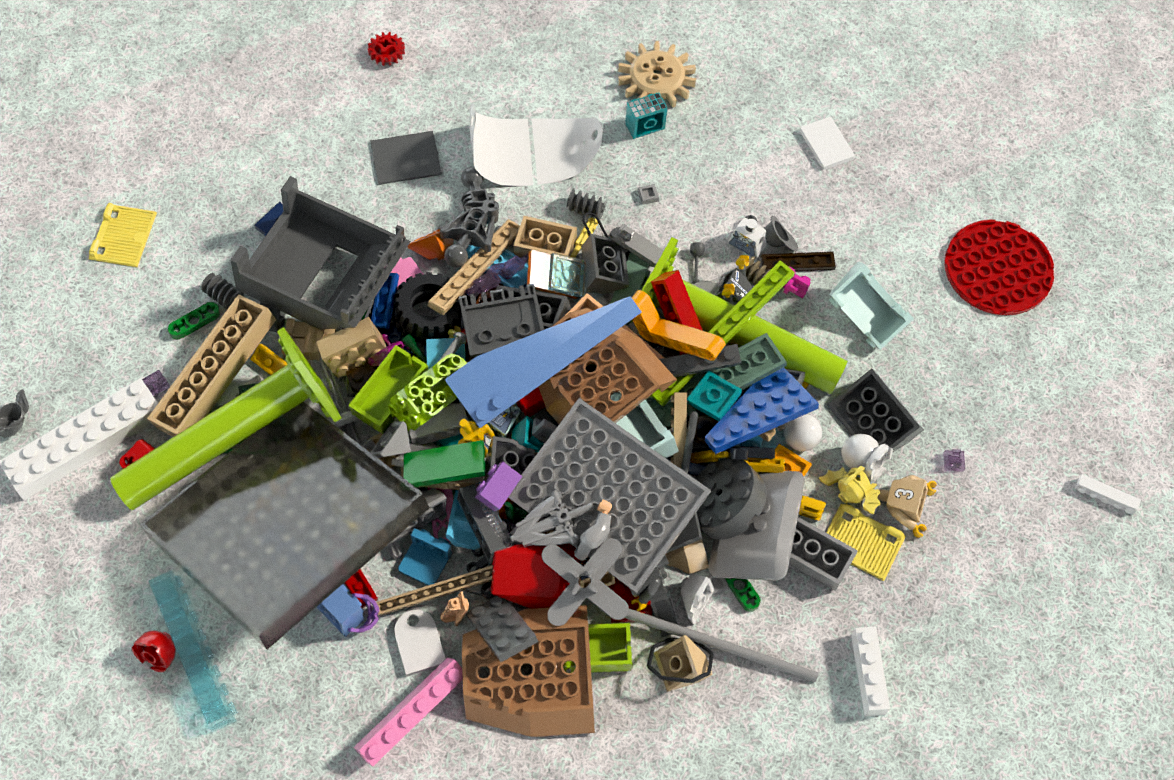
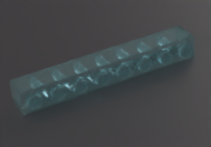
M171 570L149 580L208 728L213 733L236 722L237 720L234 715L238 712L233 701L229 703L227 695H230L226 684H221L219 677L222 676L218 665H213L211 661L214 658L210 646L206 647L203 642L207 638L203 629H198L196 625L199 619L194 610L190 611L188 605L192 603L187 592L183 594L181 587L184 586L180 575L176 576Z

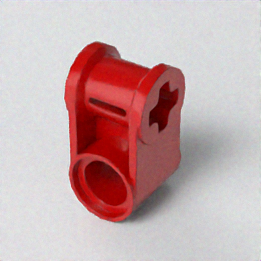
M144 439L138 440L120 458L121 468H126L155 448Z

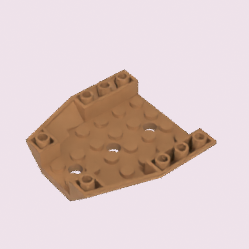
M584 308L581 310L569 312L553 326L571 320L588 312H591L592 310H590L589 308ZM621 327L541 384L539 390L547 411L558 424L561 423L579 398L617 423L659 389L662 393L677 379L640 337ZM589 364L597 366L594 372H587L586 367ZM615 392L622 395L618 401L611 400V395Z
M587 605L579 606L570 619L562 626H555L548 620L550 608L524 609L519 611L518 614L534 632L538 642L501 663L476 629L463 634L462 674L466 719L529 737L595 733ZM568 661L576 665L572 673H567L563 669L564 664ZM525 664H530L533 667V672L529 676L521 673V667ZM482 667L490 669V675L485 679L478 676V671Z

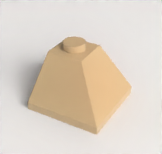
M686 635L654 652L662 676L692 679L707 672L708 660L706 655ZM711 671L710 675L694 683L663 681L668 692L698 683L713 674Z

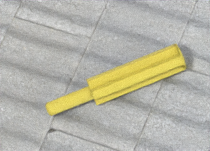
M591 217L586 224L591 234H593L598 222L595 218ZM585 226L574 243L576 246L570 256L571 260H575L581 246L589 237Z

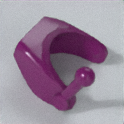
M382 334V338L388 346L368 359V363L371 366H379L395 345L403 349V342L397 341L391 344L388 335Z

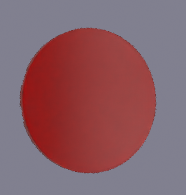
M989 219L965 226L953 237L945 254L946 275L955 292L973 307L991 314L1016 315L1032 310L1047 297L1055 278L1053 259L1045 244L1031 231L1029 233L1021 228L1020 225L1009 221L1001 222Z

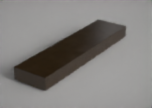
M834 251L761 255L762 266L766 265L765 272L772 269L779 261L795 269V271L835 270L836 268Z

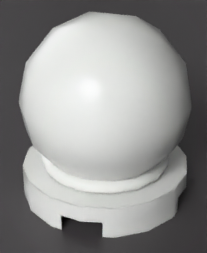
M805 414L788 422L785 429L776 428L778 431L784 430V437L789 446L802 452L815 448L822 437V427L819 420L810 414Z
M866 434L852 435L846 439L841 449L844 464L850 469L858 468L860 465L865 467L864 472L871 481H876L886 469L882 466L886 459H891L893 448L886 444L879 446L874 438Z

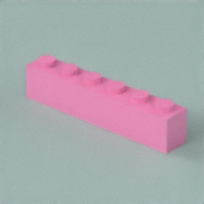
M446 658L353 748L369 765L374 766L463 680L462 667L455 659Z

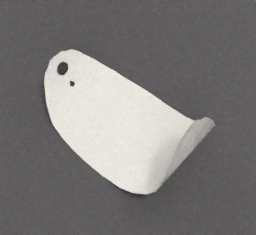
M472 103L470 105V136L475 169L484 178L503 186L534 185L529 119H497L476 113ZM598 118L532 119L537 184L563 181L583 171L601 146L603 126ZM597 130V138L593 140V134Z

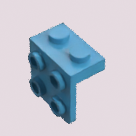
M414 528L411 534L412 544L400 563L398 570L400 573L427 586L435 584L452 555L451 545L443 538L437 539L426 530L421 529L420 531Z

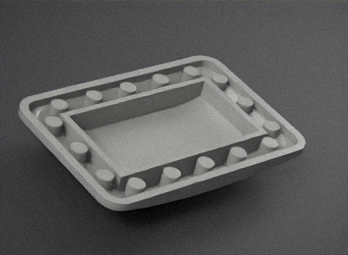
M783 471L782 473L757 472L763 478L767 490L764 508L759 517L755 514L747 523L749 528L743 533L730 539L713 540L709 571L714 577L780 580L786 576L805 483L802 473L797 471Z

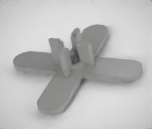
M609 538L605 540L584 567L557 545H548L544 548L542 552L543 561L570 583L548 611V620L551 624L555 626L564 625L586 597L613 619L620 620L626 617L629 611L626 601L600 581L622 553V545L617 539ZM583 575L591 579V584L589 583L587 588H582L578 583L579 578Z

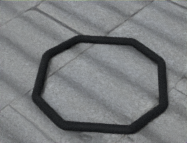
M667 638L651 646L647 668L661 680L694 683L711 674L714 653L703 644L692 641L709 654L707 672L692 679L662 676L651 666L655 648L668 642H673L678 638Z

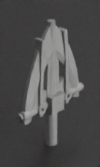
M555 490L552 492L551 497L535 507L523 521L515 524L517 530L511 536L512 542L523 543L524 547L530 545H562L567 543L575 546L579 538L573 533L572 519L594 511L593 504L591 502L568 511L565 504L561 502V492L558 493ZM551 515V517L538 522L540 518ZM556 528V531L552 533L542 534L543 532Z

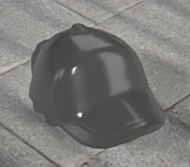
M23 389L17 393L16 402L6 404L0 409L1 437H11L23 426L24 415L29 410V403Z

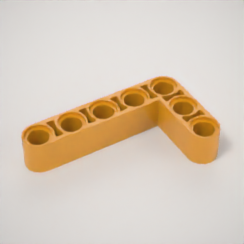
M637 290L632 296V299L642 312L633 318L632 321L641 337L645 340L710 361H714L725 347V341L718 335L661 319L651 298L644 291Z

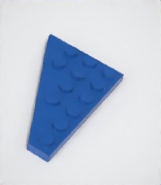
M783 367L754 383L705 436V442L717 454L819 409V403Z

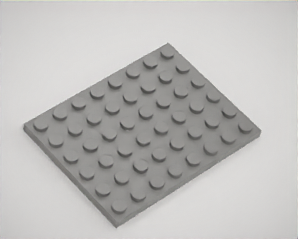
M579 398L522 473V478L508 498L528 513L544 500L551 497L552 492L555 490L558 493L561 492V502L565 504L568 511L592 502L594 511L572 519L573 533L579 538L577 545L574 546L575 548L581 543V535L595 525L597 515L602 513L597 510L599 503L603 499L610 502L612 508L608 515L611 516V524L607 539H617L622 545V553L608 572L637 593L711 493V490ZM551 515L544 516L540 518L539 521L551 517ZM601 545L592 549L587 557L591 558Z

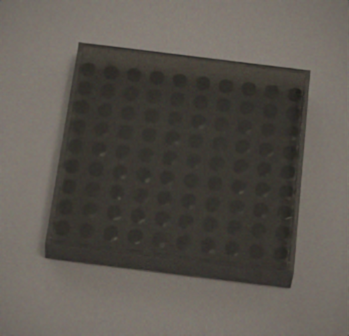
M302 402L249 436L140 523V526L154 544L268 650L425 513L429 506L424 494L305 402Z

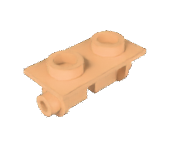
M462 591L457 598H452L448 601L445 610L440 615L443 622H455V626H458L467 613L469 604L468 600L464 598Z

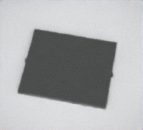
M433 131L370 140L378 185L442 175L438 158L439 152L436 148Z

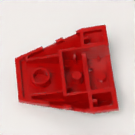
M570 543L557 545L580 564V560L574 555V551L577 548ZM516 544L494 552L491 594L530 609L551 608L570 583L543 561L542 552L546 546L530 545L524 547L523 544Z

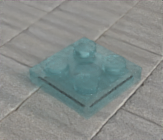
M556 252L550 254L548 290L578 298L583 297L587 261Z

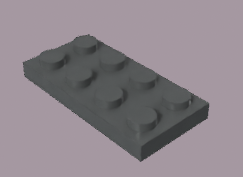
M495 596L466 613L469 621L500 663L538 642L534 632L510 602L504 598Z

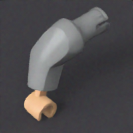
M604 499L597 507V510L602 513L597 515L595 525L581 535V543L574 551L575 557L579 560H585L589 552L601 545L609 535L611 516L608 514L612 504Z

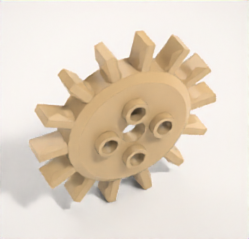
M655 41L652 51H647L644 45L640 43L638 45L639 56H635L629 51L625 53V60L630 62L631 65L619 63L618 72L630 74L619 76L618 78L619 86L631 84L625 91L626 98L635 93H638L640 95L639 98L659 92L663 100L667 99L673 108L676 107V94H679L686 100L689 98L690 91L682 87L683 85L695 88L696 78L685 75L695 74L696 66H683L688 61L689 54L686 52L677 58L674 56V44L666 52L660 50L659 41ZM654 70H660L662 73H661V74H657V73H653V71H654Z

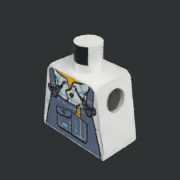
M743 218L733 231L728 243L751 257L755 256L757 260L766 248V230L757 225L756 220Z

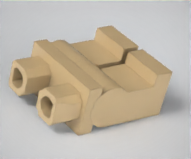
M287 318L285 328L307 360L317 359L319 361L321 354L317 341L337 332L336 329H318L305 322H297L292 318ZM281 348L284 358H286V354Z

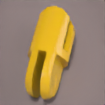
M802 495L798 515L820 521L826 503Z

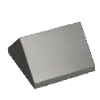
M403 421L391 423L369 456L376 458L411 452L406 423Z

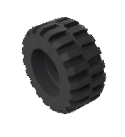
M426 272L424 275L419 273L414 278L410 276L406 279V283L402 282L399 285V289L396 290L394 297L393 320L396 323V328L399 332L402 331L404 337L411 334L416 339V343L420 342L421 345L426 346V339L449 338L448 331L450 329L454 330L455 325L461 327L462 312L459 300L444 315L436 317L420 315L413 309V306L429 301L450 280L449 277L444 278L442 274L437 273V275H434L432 272Z

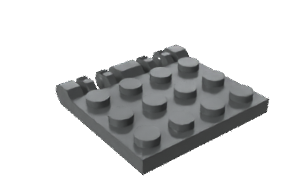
M534 283L526 285L528 295H525L523 285L519 286L520 297H513L514 293L511 287L507 288L508 299H505L503 289L490 291L491 302L487 301L486 292H481L483 303L476 304L474 294H470L471 305H468L466 295L459 296L470 359L544 330Z

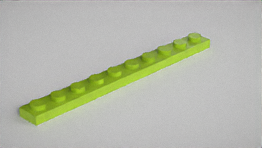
M779 261L709 333L718 335L726 344L795 275V272L782 261ZM696 374L675 377L677 381L662 393L658 389L650 396L664 407L671 400V395L674 392L678 393Z

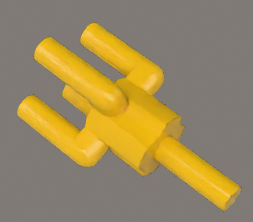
M466 419L460 421V434L463 438L458 444L483 440L484 435L489 439L495 436L488 424L479 428L473 421H467ZM484 445V448H485V458H486L488 449H487V447Z

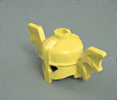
M861 465L858 468H851L848 472L845 471L844 467L838 471L828 470L827 474L819 477V480L827 486L838 482V489L840 491L838 497L844 503H860L865 499L863 508L871 514H874L876 507L881 505L878 500L880 490L874 489L877 486L876 483L870 484L864 472L865 467Z

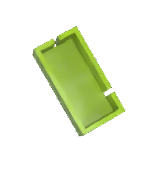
M395 345L348 405L351 414L384 434L389 425L393 423V416L396 417L388 409V406L391 404L390 399L418 376L429 370L428 365L414 356L411 358L410 353Z
M630 623L588 624L591 672L631 671ZM571 661L566 662L563 666L564 671L566 672V669H570V673L574 672L576 665Z

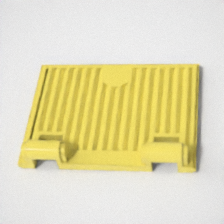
M108 203L103 213L104 219L97 237L91 244L89 260L138 267L157 212ZM112 211L119 212L117 218L111 217ZM99 247L105 248L103 255L97 254Z
M840 504L826 531L827 534L858 550L851 565L882 581L885 580L906 537L902 531L864 516L858 509L848 504ZM844 512L853 516L851 522L842 518ZM887 534L897 538L894 544L885 540Z

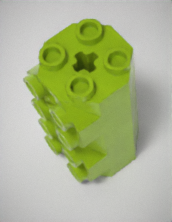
M452 353L445 356L432 368L396 393L390 399L389 411L400 422L406 423L407 431L410 429L417 430L457 399V396L444 379L466 365L467 362L459 355Z

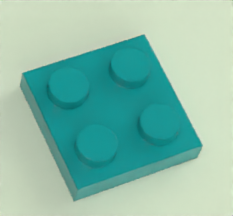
M708 371L687 398V404L720 421L741 395L742 389Z

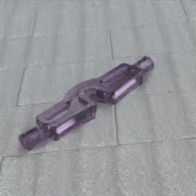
M527 253L521 258L515 256L505 263L492 265L486 274L474 280L473 286L466 289V294L468 296L476 292L481 294V292H486L498 286L501 282L498 274L506 279H510L517 272L524 269L525 263L528 262L529 254Z

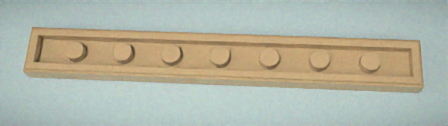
M508 219L493 234L491 251L485 252L480 248L428 301V307L444 315L459 300V296H462L512 244L517 237L520 225Z

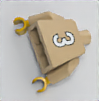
M909 475L899 480H893L890 490L880 489L878 500L885 501L891 516L908 529H913L915 537L921 538L924 535L918 529L926 531L927 528L924 524L917 525L916 522H920L926 495L932 496L936 493V490L932 488H935L937 483L935 481L927 483L922 478Z

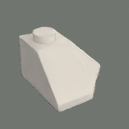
M691 573L688 578L686 577L682 581L680 588H682L681 594L687 617L690 623L694 625L713 594L714 588L710 578Z

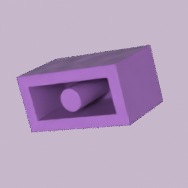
M504 462L497 465L494 464L487 473L490 476L486 481L483 480L476 488L478 493L475 498L494 512L500 510L522 478L518 472Z

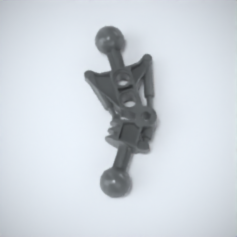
M472 166L466 168L461 175L463 185L470 189L461 198L465 212L459 214L449 224L440 228V238H451L458 241L457 244L449 246L444 254L445 261L451 267L459 268L467 262L468 253L466 249L469 245L481 247L485 252H490L495 223L499 219V203L495 201V194L487 193L486 189H481L480 185L484 180L483 176Z

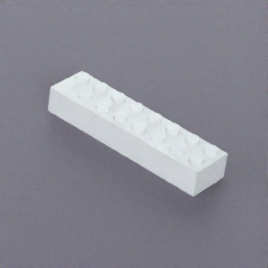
M140 378L0 460V466L23 500H26L151 425L152 423L147 418L158 402Z

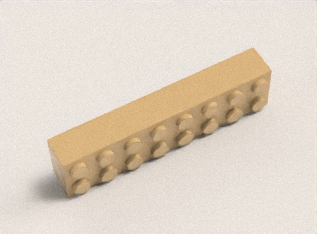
M238 294L147 419L157 429L174 437L206 417L276 321L270 310Z

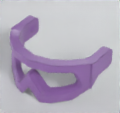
M352 593V597L355 596L365 602L368 608V617L363 626L358 629L348 628V632L363 633L372 629L378 622L379 606L368 595Z

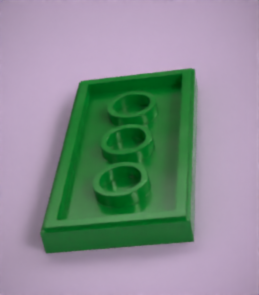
M483 440L404 453L403 485L405 489L485 476V448Z

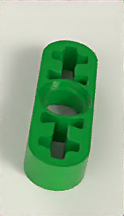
M214 302L205 303L171 322L168 326L170 336L176 340L182 339L216 320L220 316L218 305ZM211 309L214 313L211 314L208 310ZM192 318H199V322L197 324L189 323V321ZM177 327L178 329H180V332L178 333L175 331V328Z
M725 578L728 587L743 609L749 612L758 609L761 599L748 579L732 578L730 580ZM737 580L743 581L745 588L742 590L736 589L734 582ZM747 596L750 599H755L754 605L746 603L748 600Z

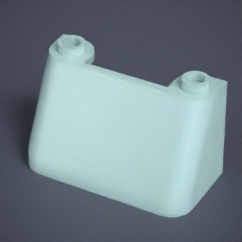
M857 262L830 292L829 296L831 298L829 301L835 308L839 306L867 337L866 342L872 348L876 346L881 350L914 318L909 312H905L901 308L902 306L878 283L874 275L869 273L870 270L865 264Z
M615 392L611 395V400L618 401L622 395ZM646 399L616 423L664 458L679 452L674 436L662 425Z

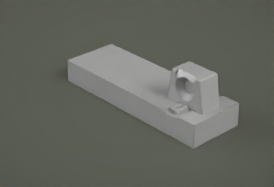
M624 224L621 225L612 239L653 267H655L664 251Z

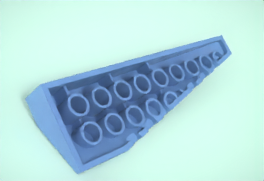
M631 296L481 354L444 380L477 426L481 428L642 312Z

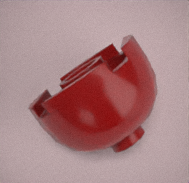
M155 630L145 632L132 646V651L136 658L142 664L145 661L151 663L153 666L150 669L156 672H164L172 664L176 655V647L172 641L173 638L167 632Z

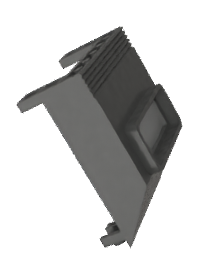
M290 176L281 188L284 211L254 254L249 259L247 248L240 246L230 259L236 290L318 329L355 328L411 241L407 240L406 236H404V227L397 225L396 234L298 190L297 179ZM339 247L358 257L325 307L322 309L301 299L333 250Z

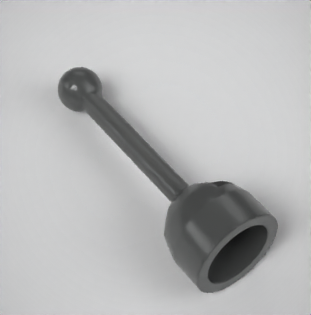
M700 242L690 244V253L695 257L693 284L699 282V257L705 251V245Z

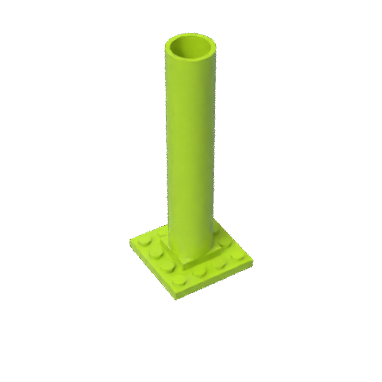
M671 237L641 290L649 295L655 308H661L651 281L664 272L673 271L674 267L672 265L679 250L676 247L678 240ZM683 280L702 330L709 332L735 305ZM756 315L727 342L729 345L737 344L739 348L767 333L786 360L787 366L784 367L785 369L805 372L804 382L830 395L834 391L848 362Z
M284 327L277 331L280 336L278 342L286 354L285 360L288 365L110 477L116 493L129 509L135 510L308 398H310L313 404L319 403L321 410L327 418L331 416L334 422L341 419L325 385Z

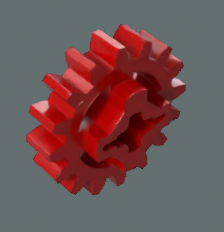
M382 32V36L376 34V39H370L371 43H368V53L371 56V60L376 61V64L382 62V66L386 63L391 66V62L397 64V59H403L402 55H405V44L402 42L401 37L398 38L397 34L392 36L391 32L387 35Z

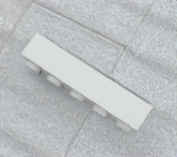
M1083 474L1079 477L1075 487L1080 493H1086L1092 498L1100 499L1103 503H1109L1117 509L1125 510L1129 514H1134L1141 502V499Z

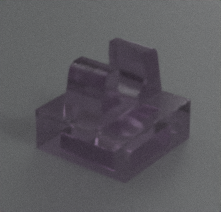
M160 370L142 379L153 397L170 387Z
M961 449L944 450V471H964L966 469L964 451H961Z

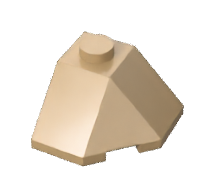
M702 539L665 554L669 561L668 566L683 570V572L689 575L709 568Z

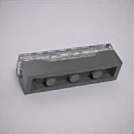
M479 482L460 488L457 500L489 565L492 566L495 551L516 545L515 541L512 542L506 523L499 517V510L494 512L475 498L478 493L476 488L481 483Z

